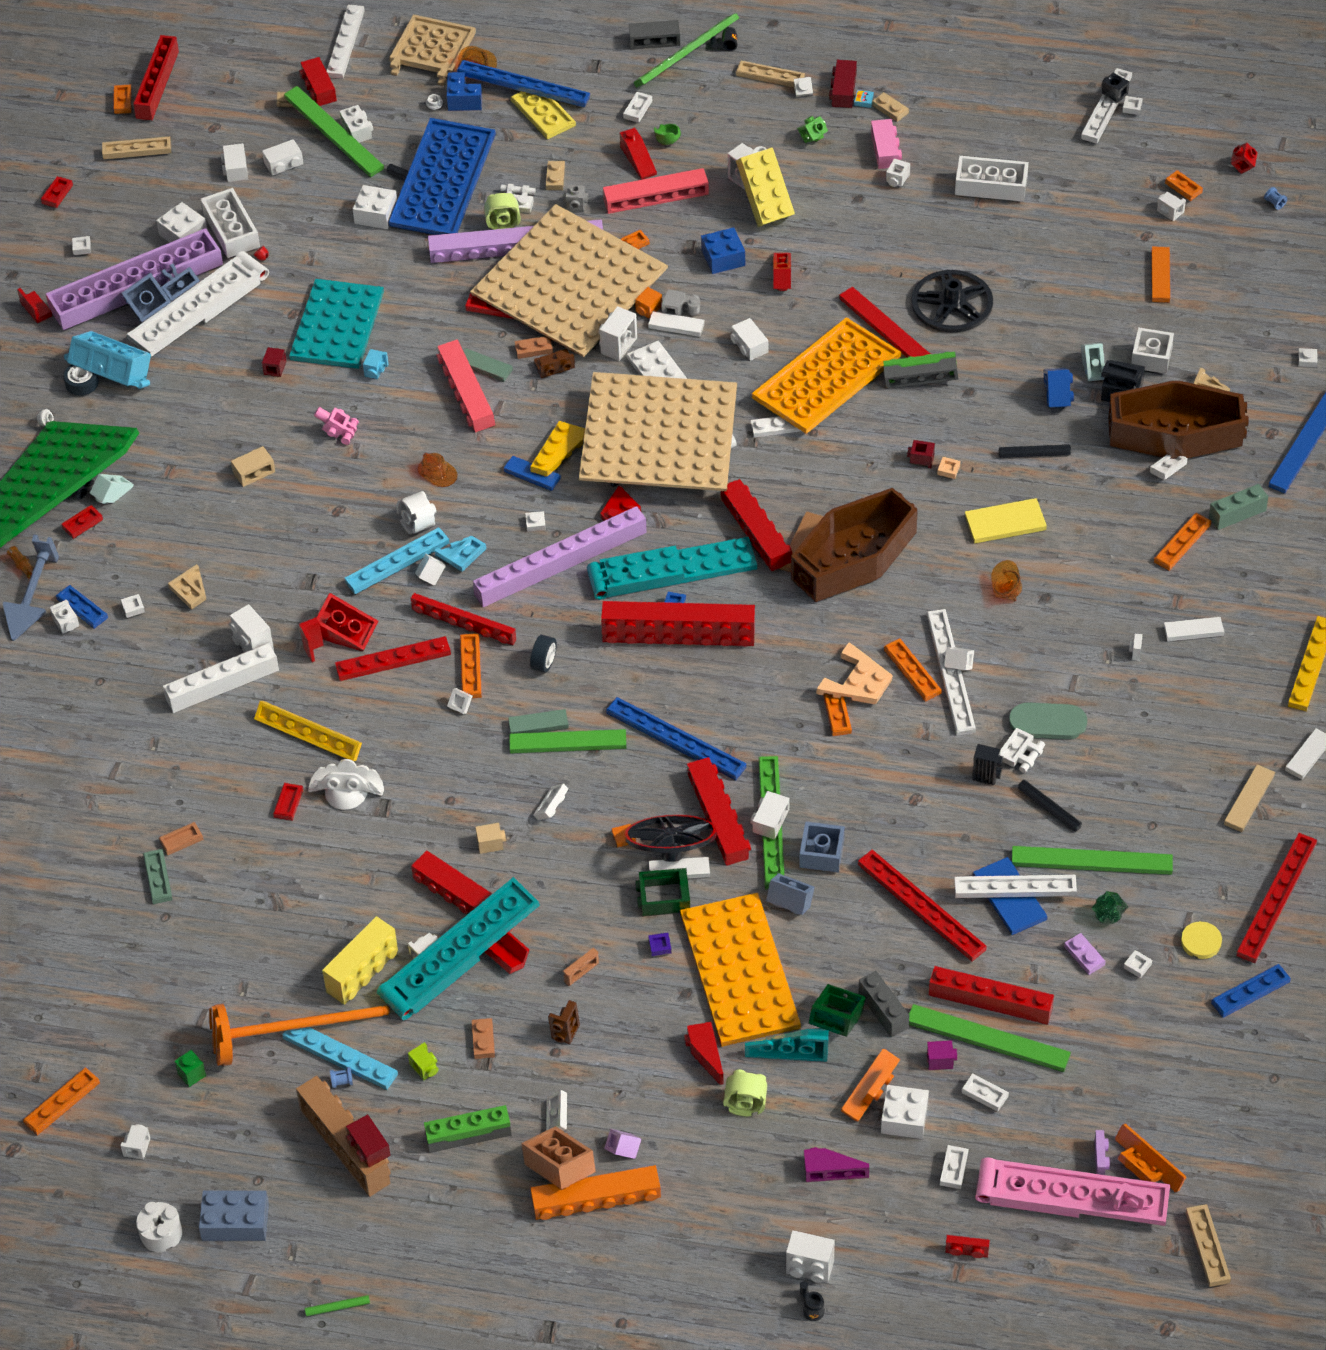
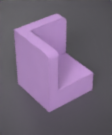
M610 1129L604 1149L616 1155L635 1159L641 1138L630 1133Z

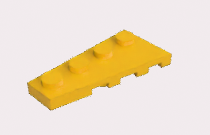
M559 421L532 463L531 472L548 477L562 464L564 458L570 457L575 448L583 445L585 428Z

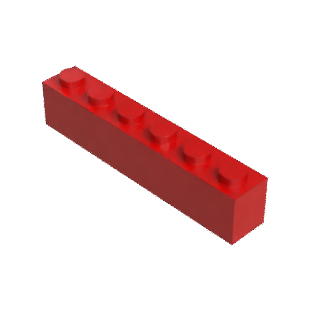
M160 35L134 101L136 119L153 121L179 53L177 37Z
M741 479L728 483L727 491H720L721 500L745 535L749 537L750 542L770 571L790 564L791 555L793 554L791 547L786 545L782 534L776 531L773 521H769L765 510L760 508L756 497H752L749 487L744 485Z
M709 757L687 763V776L705 818L716 826L717 835L715 841L726 866L748 860L749 851H751L749 840H745L743 836L744 829L742 824L737 822L736 810L731 809L729 794L724 793V783L722 779H718L716 765L711 763Z
M427 850L411 865L412 877L416 882L423 883L431 892L438 893L446 902L453 903L464 914H469L493 894Z
M934 966L929 981L928 996L1046 1025L1049 1023L1054 1002L1053 994Z

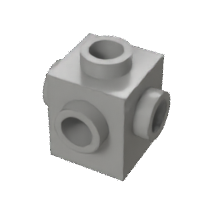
M568 185L567 192L563 193V202H566V210L584 213L585 203H588V193H585V186Z

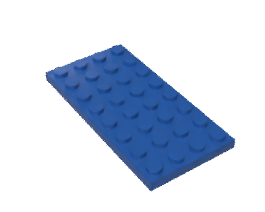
M430 118L390 217L389 226L433 235L458 233L496 135L495 129Z

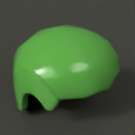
M660 124L658 129L654 127L656 140L662 145H671L681 136L680 128L676 124Z

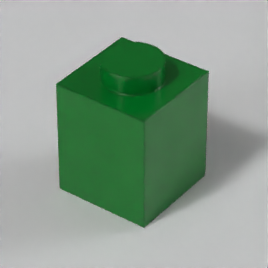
M192 1050L174 1061L177 1074L188 1087L206 1077L203 1062Z

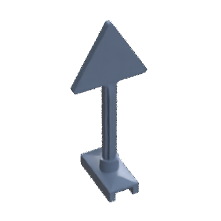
M33 535L32 543L37 553V561L22 603L3 602L12 641H15L46 613L45 609L32 607L30 603L44 564L47 561L57 563L59 558L51 537H48L45 542L40 541L37 535Z

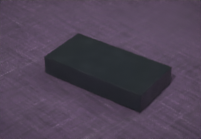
M1107 360L1101 372V377L1136 386L1142 369Z

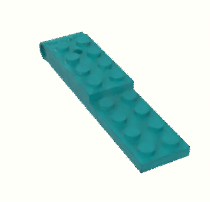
M743 537L677 550L675 545L599 559V562H591L586 568L594 597L602 600L612 596L757 570V562L749 537Z
M512 877L387 982L381 984L377 989V994L402 1020L409 1019L413 1013L419 1012L480 961L479 956L540 906L539 901Z

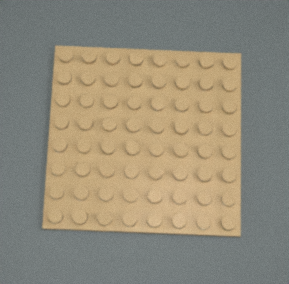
M555 204L470 293L584 357L599 342V328L601 324L607 321L609 314L614 312L617 306L629 310L635 303V299L666 271L668 265Z
M593 372L579 480L727 491L737 383Z

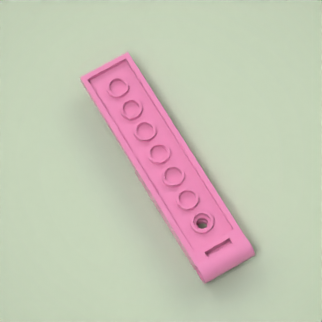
M983 1158L980 1162L975 1198L981 1203H990V1205L1077 1218H1079V1214L1165 1226L1170 1184ZM1123 1183H1127L1146 1192L1147 1199L1142 1210L1132 1208L1122 1201L1118 1210L1113 1209L1114 1201L1112 1197L1117 1188L1121 1189Z

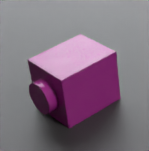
M952 1040L927 1042L928 1070L953 1069L954 1061H957V1048H953Z

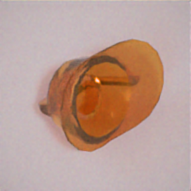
M467 46L459 53V65L462 60L497 68V59L490 51L476 46Z
M424 453L423 459L418 465V473L438 487L451 486L457 480L458 474L456 469L446 462L439 453Z
M1011 560L998 563L991 573L994 595L997 598L1015 602L1016 597L1020 595L1023 588L1017 564Z

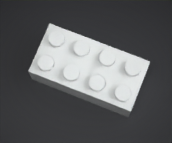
M960 156L955 195L1024 202L1029 162Z
M233 188L201 198L203 214L227 258L236 256L242 251L247 252L260 247L258 232Z

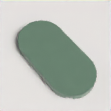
M1051 703L1019 704L1012 709L1009 718L1012 730L1018 728L1033 735V738L1075 739L1082 732L1086 731L1088 721L1085 712L1075 705Z

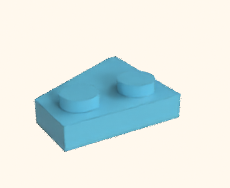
M469 536L461 541L450 543L448 548L442 550L440 547L436 548L435 555L463 572L486 550V544L473 536Z

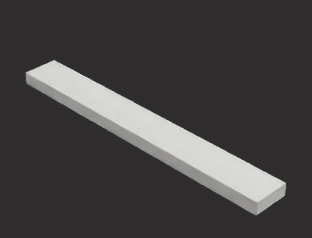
M946 610L928 611L927 620L956 736L976 733L961 670L944 666L946 648L955 647Z

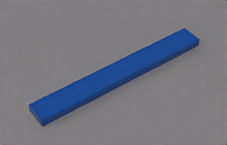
M462 60L457 69V72H465V77L584 108L590 98L589 92Z
M1326 393L1270 480L1268 487L1286 493L1326 429Z
M618 697L606 709V714L695 760L709 757L711 763L716 765L718 772L735 781L746 769L745 762Z

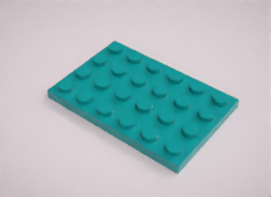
M315 278L289 355L290 360L359 369L384 294V287Z

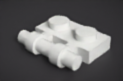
M514 184L501 185V192L514 195L518 202L520 213H531L534 199L533 196L528 195H535L536 188H530L527 185H523V187L514 186Z
M1016 728L1001 748L1000 756H1004L1003 762L1012 767L1017 762L1021 763L1022 765L1019 770L1022 773H1026L1034 765V760L1043 753L1045 743L1043 741H1038L1037 744L1032 743L1033 735ZM1026 750L1031 752L1028 756L1024 755Z

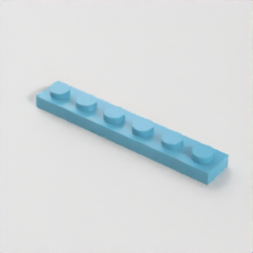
M438 527L345 577V583L354 594H357L424 558L425 554L429 555L435 552L436 548H442L450 544L449 538Z
M310 1027L287 1030L282 1034L284 1040L345 1070L347 1067H350L351 1073L385 1090H388L398 1075L397 1070Z

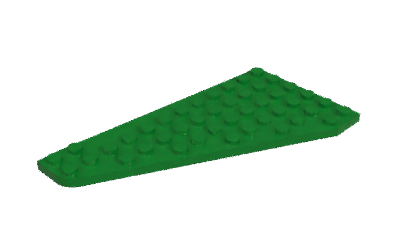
M59 421L48 422L0 481V548L126 454L139 435L138 429Z

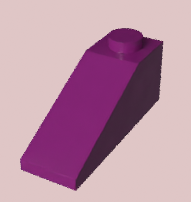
M813 1147L804 1150L806 1182L869 1178V1163L826 1148Z

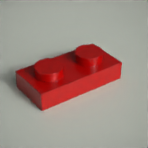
M57 176L41 198L42 204L58 208L72 188V180Z
M90 505L61 525L62 529L74 539L101 522L103 517Z
M947 1235L945 1253L955 1256L969 1255L974 1258H988L990 1240Z

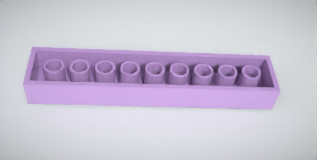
M205 228L46 293L48 306L61 328L65 330L128 304L121 295V292L148 273H151L160 287L169 282V278L163 275L162 270L165 269L167 273L174 277L169 266L172 263L176 267L178 274L190 267L195 275L223 265L221 250Z

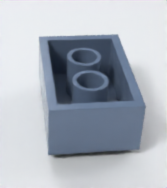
M203 1191L199 1223L202 1241H266L269 1210L267 1191Z

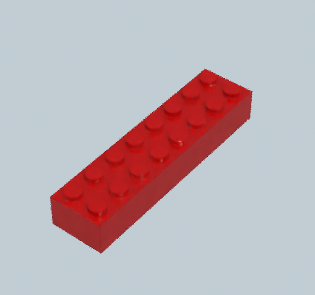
M602 601V642L754 646L755 605Z

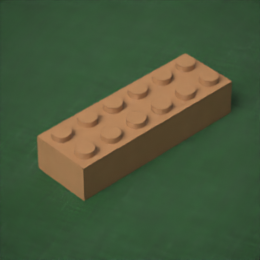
M315 1076L296 1088L300 1111L367 1195L371 1197L391 1184L389 1177L391 1172L387 1165L389 1161L386 1158L369 1168L365 1162H360L356 1155L357 1150L354 1146L350 1147L345 1138L347 1135L346 1126L354 1122L353 1115L348 1109L344 1110L342 1102L337 1095H332L325 1080L321 1081L318 1076Z

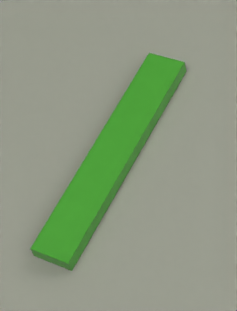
M626 729L510 734V753L627 749Z

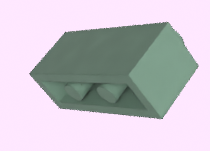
M1259 484L1210 503L1209 519L1220 530L1265 512L1269 496Z

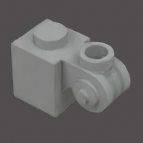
M668 289L662 302V313L681 316L683 310H687L688 314L692 316L700 313V298L697 295L692 294L688 296L684 292Z

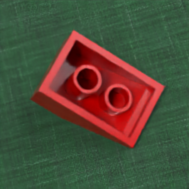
M331 593L324 599L315 616L320 623L323 640L362 652L379 622Z

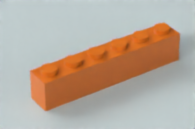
M656 1165L586 1177L563 1189H560L553 1183L530 1187L536 1220H547L560 1215L569 1216L577 1212H591L594 1209H609L616 1205H631L639 1201H653L661 1198V1187Z

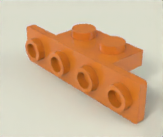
M882 1049L841 1111L858 1122L873 1099L878 1101L884 1092L881 1089L884 1084L889 1085L894 1077L891 1073L900 1059L886 1049Z
M1123 1124L1115 1140L1126 1150L1120 1153L1118 1160L1140 1180L1149 1182L1162 1180L1165 1184H1170V1188L1174 1192L1180 1191L1186 1176L1127 1124Z

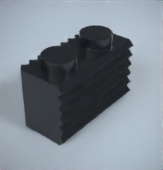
M977 744L973 760V781L976 780L977 782L995 785L996 780L1001 778L1003 770L1001 766L1004 756H1000V748Z

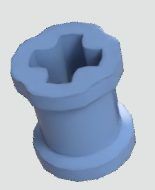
M1271 187L1264 195V199L1270 201L1277 210L1284 207L1287 202V197L1278 193L1275 187Z
M350 1067L340 1071L330 1070L332 1088L343 1084L353 1085Z

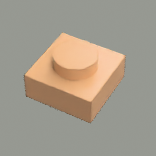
M943 457L937 475L955 479L960 468V461Z

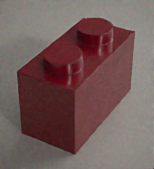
M368 1114L346 1126L347 1135L345 1138L350 1147H355L360 1162H365L368 1168L391 1156L389 1144Z

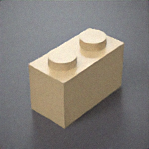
M264 446L231 461L233 474L243 487L275 472L274 460Z

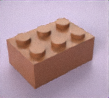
M556 1126L521 1143L524 1164L560 1189L567 1188L571 1184L596 1172L593 1150Z

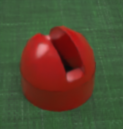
M263 245L253 255L259 261H265L269 256V252Z

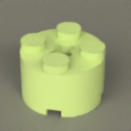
M498 193L487 197V201L484 204V212L489 228L493 230L514 228L520 224L519 205L513 194Z
M740 1069L735 1070L726 1079L723 1105L728 1106L731 1113L739 1116H751L753 1112L757 1111V1115L762 1113L766 1103V1077L762 1074L746 1073Z

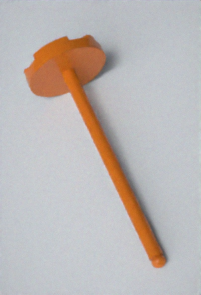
M216 1004L209 1008L210 1030L212 1029L213 1053L216 1054L217 1066L232 1065V1039L374 1018L383 1015L387 1016L390 1013V1008L385 1005L383 1007L378 1006L230 1028L224 1004Z

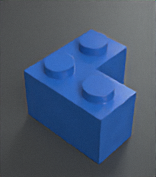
M465 72L448 73V111L482 110L481 84H466Z
M1066 368L1043 369L1047 407L1071 406V402L1074 401L1073 391H1070V384H1073V374Z

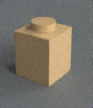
M499 823L476 827L480 854L503 850V842L506 841L505 831L500 830Z

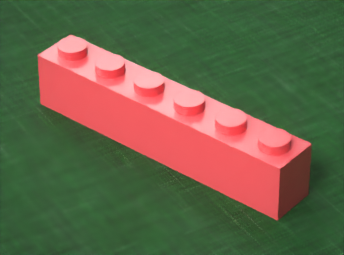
M704 168L603 187V200L608 214L709 195V183Z
M458 339L437 346L439 354H436L439 364H443L442 369L445 377L449 376V385L451 389H455L454 395L457 402H461L460 408L462 413L467 414L466 420L469 427L472 426L474 431L478 432L495 426L493 412Z

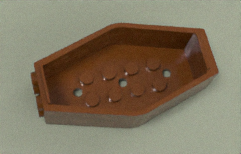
M1168 381L1113 393L1110 395L1108 414L1110 446L1162 458L1170 455L1172 459H1177L1179 456L1192 458L1241 447L1243 439L1247 438V428L1245 427L1249 425V417L1245 416V413H1247V402H1244L1243 394L1184 381Z
M890 488L831 509L792 554L791 580L817 602L879 579L917 533V507L906 500L902 493L897 492L894 488Z

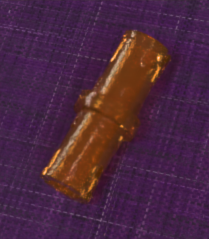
M16 546L10 547L9 549L12 553L7 550V555L15 562V566L21 569L26 577L30 579L34 567L30 564L29 558L23 555Z

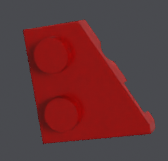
M618 486L600 513V516L605 521L636 506L641 511V506L621 486Z

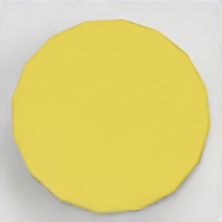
M1194 922L1183 930L1181 944L1188 955L1192 957L1194 955L1198 959H1207L1219 952L1222 936L1214 925L1208 922Z

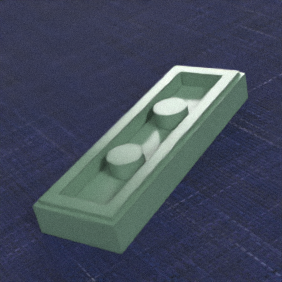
M467 348L463 351L472 370L504 382L513 370L511 365Z
M566 709L508 717L511 734L540 733L569 728Z
M163 849L143 853L153 904L172 901Z

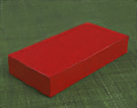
M283 784L273 813L274 818L293 821L304 790L302 785Z

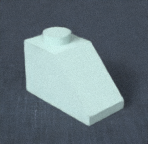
M1103 343L1081 345L1082 363L1088 382L1104 380V377H1101V372L1105 366Z
M98 474L90 494L96 497L95 500L99 503H114L133 488L134 484L120 475Z

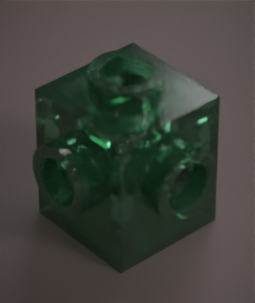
M1106 891L1103 895L1099 896L1096 899V903L1092 906V910L1096 913L1095 917L1102 923L1110 924L1118 922L1128 908V905L1118 893Z

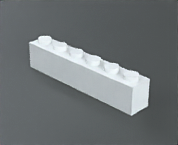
M268 643L163 685L166 701L172 712L175 713L279 671L277 656Z

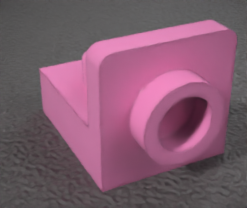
M1123 1183L1121 1189L1117 1188L1113 1194V1209L1118 1210L1122 1201H1124L1128 1206L1142 1210L1146 1204L1147 1193L1127 1183Z

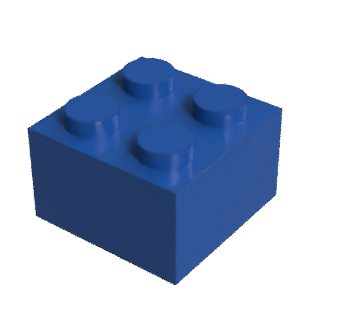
M734 227L701 235V251L712 274L745 266V249Z

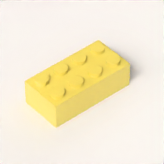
M773 147L736 160L758 227L795 214Z
M376 916L322 970L326 992L344 1005L349 1000H352L363 986H366L376 973H379L390 959L396 956L398 947L395 928Z

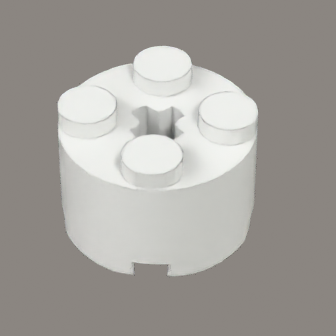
M423 491L397 501V514L401 513L402 519L400 522L407 533L415 534L435 525L434 514H436V508L433 503H429Z
M149 1202L140 1211L136 1225L140 1239L148 1250L164 1252L166 1249L173 1248L179 1243L182 1237V1227L176 1208L163 1202Z

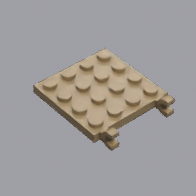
M413 14L390 55V67H393L391 75L397 76L400 71V65H406L438 72V85L444 86L448 73L455 72L476 33V28Z

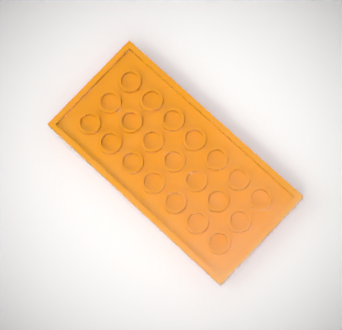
M846 317L752 393V399L807 434L883 372V361L899 359L901 352Z
M758 893L680 910L721 1047L801 1029L797 1010Z

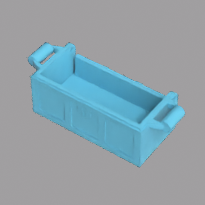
M93 331L72 337L69 353L64 355V359L69 364L126 386L132 385L141 389L150 385V381L146 379L151 358L150 353Z

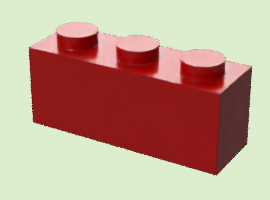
M320 57L300 62L301 69L299 74L301 79H304L306 89L310 90L311 99L315 100L319 106L336 102L335 87Z

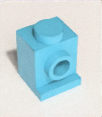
M369 350L363 363L365 377L379 378L380 374L384 372L385 367L389 365L387 352Z

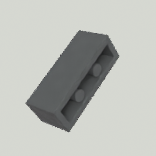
M678 20L629 24L630 49L680 46Z
M874 971L859 979L858 993L866 997L865 1003L889 1035L893 1037L909 1028V1014L878 972Z

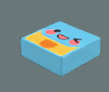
M857 90L854 106L871 108L874 92Z

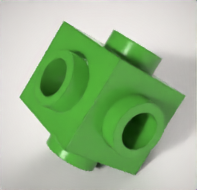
M810 116L804 120L805 123L797 128L805 143L819 141L824 137L823 134L828 131L826 123L821 116L815 118Z

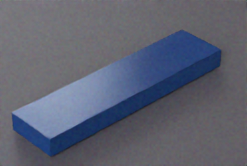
M1277 964L1213 998L1211 1004L1224 1018L1290 983L1291 978L1280 964Z

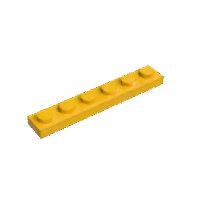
M1317 616L1288 702V707L1307 712L1326 655V618Z
M265 701L259 702L254 717L255 720L346 759L357 760L362 742Z

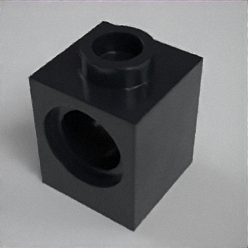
M1114 72L1103 79V95L1117 103L1128 95V80Z

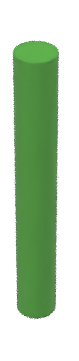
M369 1295L305 1308L306 1316L370 1304Z

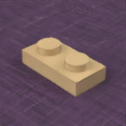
M884 92L872 101L873 107L896 122L909 113V108Z
M548 161L546 190H563L565 161Z

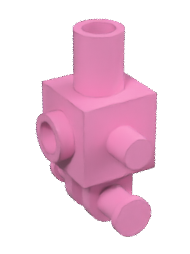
M318 407L314 413V417L324 422L322 430L327 432L328 436L338 438L339 435H342L341 442L345 445L350 443V439L354 437V433L357 430L356 426L359 423L356 418H351L349 421L350 416L345 414L342 409L334 408L329 413Z

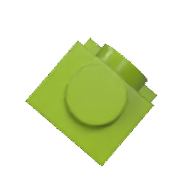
M425 1042L408 1052L409 1064L423 1080L437 1074L439 1068L436 1066L437 1059L432 1052L428 1053Z

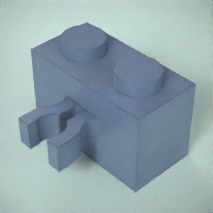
M172 263L169 266L174 277L167 273L165 269L161 271L164 276L169 278V282L161 288L170 301H173L200 282L190 267L178 274L176 267Z
M778 873L770 880L766 901L772 903L775 907L788 909L793 914L803 915L811 906L815 887Z

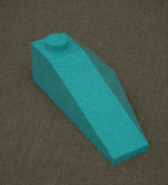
M822 1028L804 1029L746 1042L745 1057L827 1062L829 1030Z

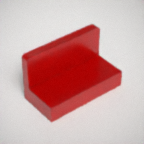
M21 288L17 289L21 305L37 324L53 316L50 308L35 291L25 294Z
M317 617L299 624L303 648L311 662H315L313 650L324 646L320 623Z
M508 932L488 948L485 953L511 974L524 968L529 948Z

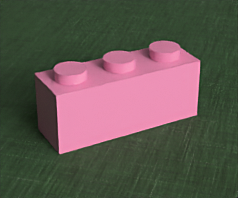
M892 119L871 121V136L878 169L889 168L894 159L902 160L901 149L898 150L899 138L895 137L897 136L896 126H893Z

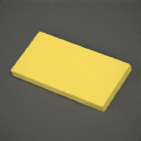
M523 91L511 96V102L547 140L576 126V121L556 100Z
M1037 498L965 511V518L974 544L1047 529Z

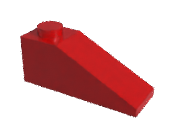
M636 128L620 132V148L641 180L657 175L644 141Z
M773 253V289L778 291L791 289V253Z
M705 1022L687 1026V1034H684L686 1047L690 1046V1051L694 1058L719 1085H723L724 1073L712 1023Z

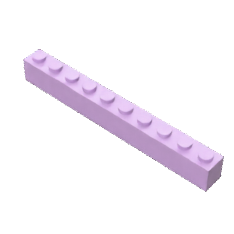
M602 220L588 221L603 230ZM534 226L428 236L431 263L505 256Z
M637 506L473 580L474 595L482 607L488 606L647 533L646 518Z

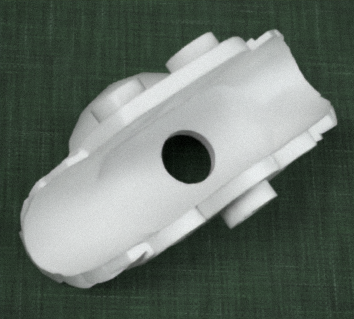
M343 759L338 765L328 764L326 767H319L311 778L308 788L309 792L325 789V797L328 803L334 808L341 810L353 809L359 806L365 800L368 792L381 796L384 792L383 782L376 770L369 769L364 765L356 766L354 761L350 759Z

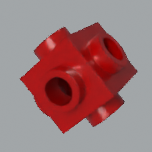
M1247 142L1241 146L1238 145L1233 149L1231 164L1242 174L1255 167L1258 152Z

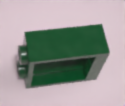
M687 868L639 872V880H635L636 892H640V897H637L638 909L642 908L643 916L680 913L682 909L691 908ZM671 884L680 885L681 899L646 901L645 887Z
M827 984L811 1008L808 1024L847 1037L863 1014L866 997ZM827 1005H830V1006H833V1007H835V1008H838V1009H841V1010L850 1012L851 1014L849 1015V1014H846V1013H843V1012H840V1011H837V1010L828 1008V1007H826V1006H827Z

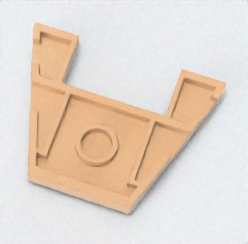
M848 643L841 653V659L855 664V668L843 685L824 678L818 686L816 694L823 695L828 693L833 694L835 698L845 696L851 697L853 701L877 704L891 683L893 675L853 644Z

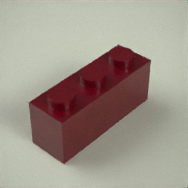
M837 59L836 66H833L832 76H835L831 78V88L833 90L830 89L829 100H832V107L852 108L857 61Z

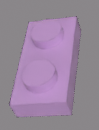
M1081 933L1064 943L1065 949L1088 975L1105 966V960Z
M1096 1130L1094 1138L1096 1174L1105 1175V1171L1109 1170L1110 1167L1109 1157H1105V1151L1109 1149L1108 1138H1104V1130Z

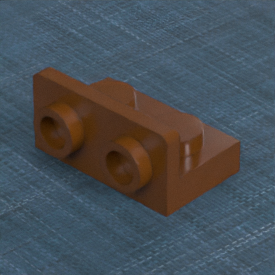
M567 349L535 358L534 365L541 378H545L575 368L574 355L570 354Z
M569 1000L566 1007H562L560 1016L552 1013L548 1016L551 1038L556 1042L571 1044L580 1026L577 1003Z

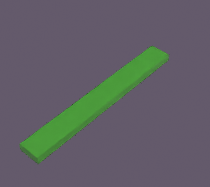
M737 13L727 16L635 80L634 85L636 88L646 84L738 20L739 16Z
M298 86L284 94V98L369 177L376 175L384 169V165Z
M778 756L759 757L760 799L765 797L767 791L780 795ZM782 826L775 839L762 836L765 890L769 889L770 880L778 873L784 875Z
M1012 846V864L1019 867L1172 875L1173 854Z
M913 1004L909 1013V1025L1061 1072H1065L1070 1058V1051Z

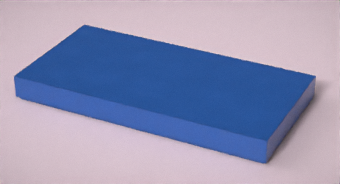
M1008 857L973 872V876H1020ZM987 897L1011 935L1047 920V914L1035 897Z

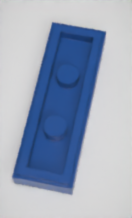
M512 456L505 465L504 472L550 491L554 489L561 479V475L552 472L548 477L531 472L532 463L516 456Z
M71 585L56 595V599L59 602L68 600L74 613L94 629L108 619L107 613Z

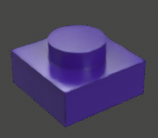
M668 932L648 935L652 956L672 954Z

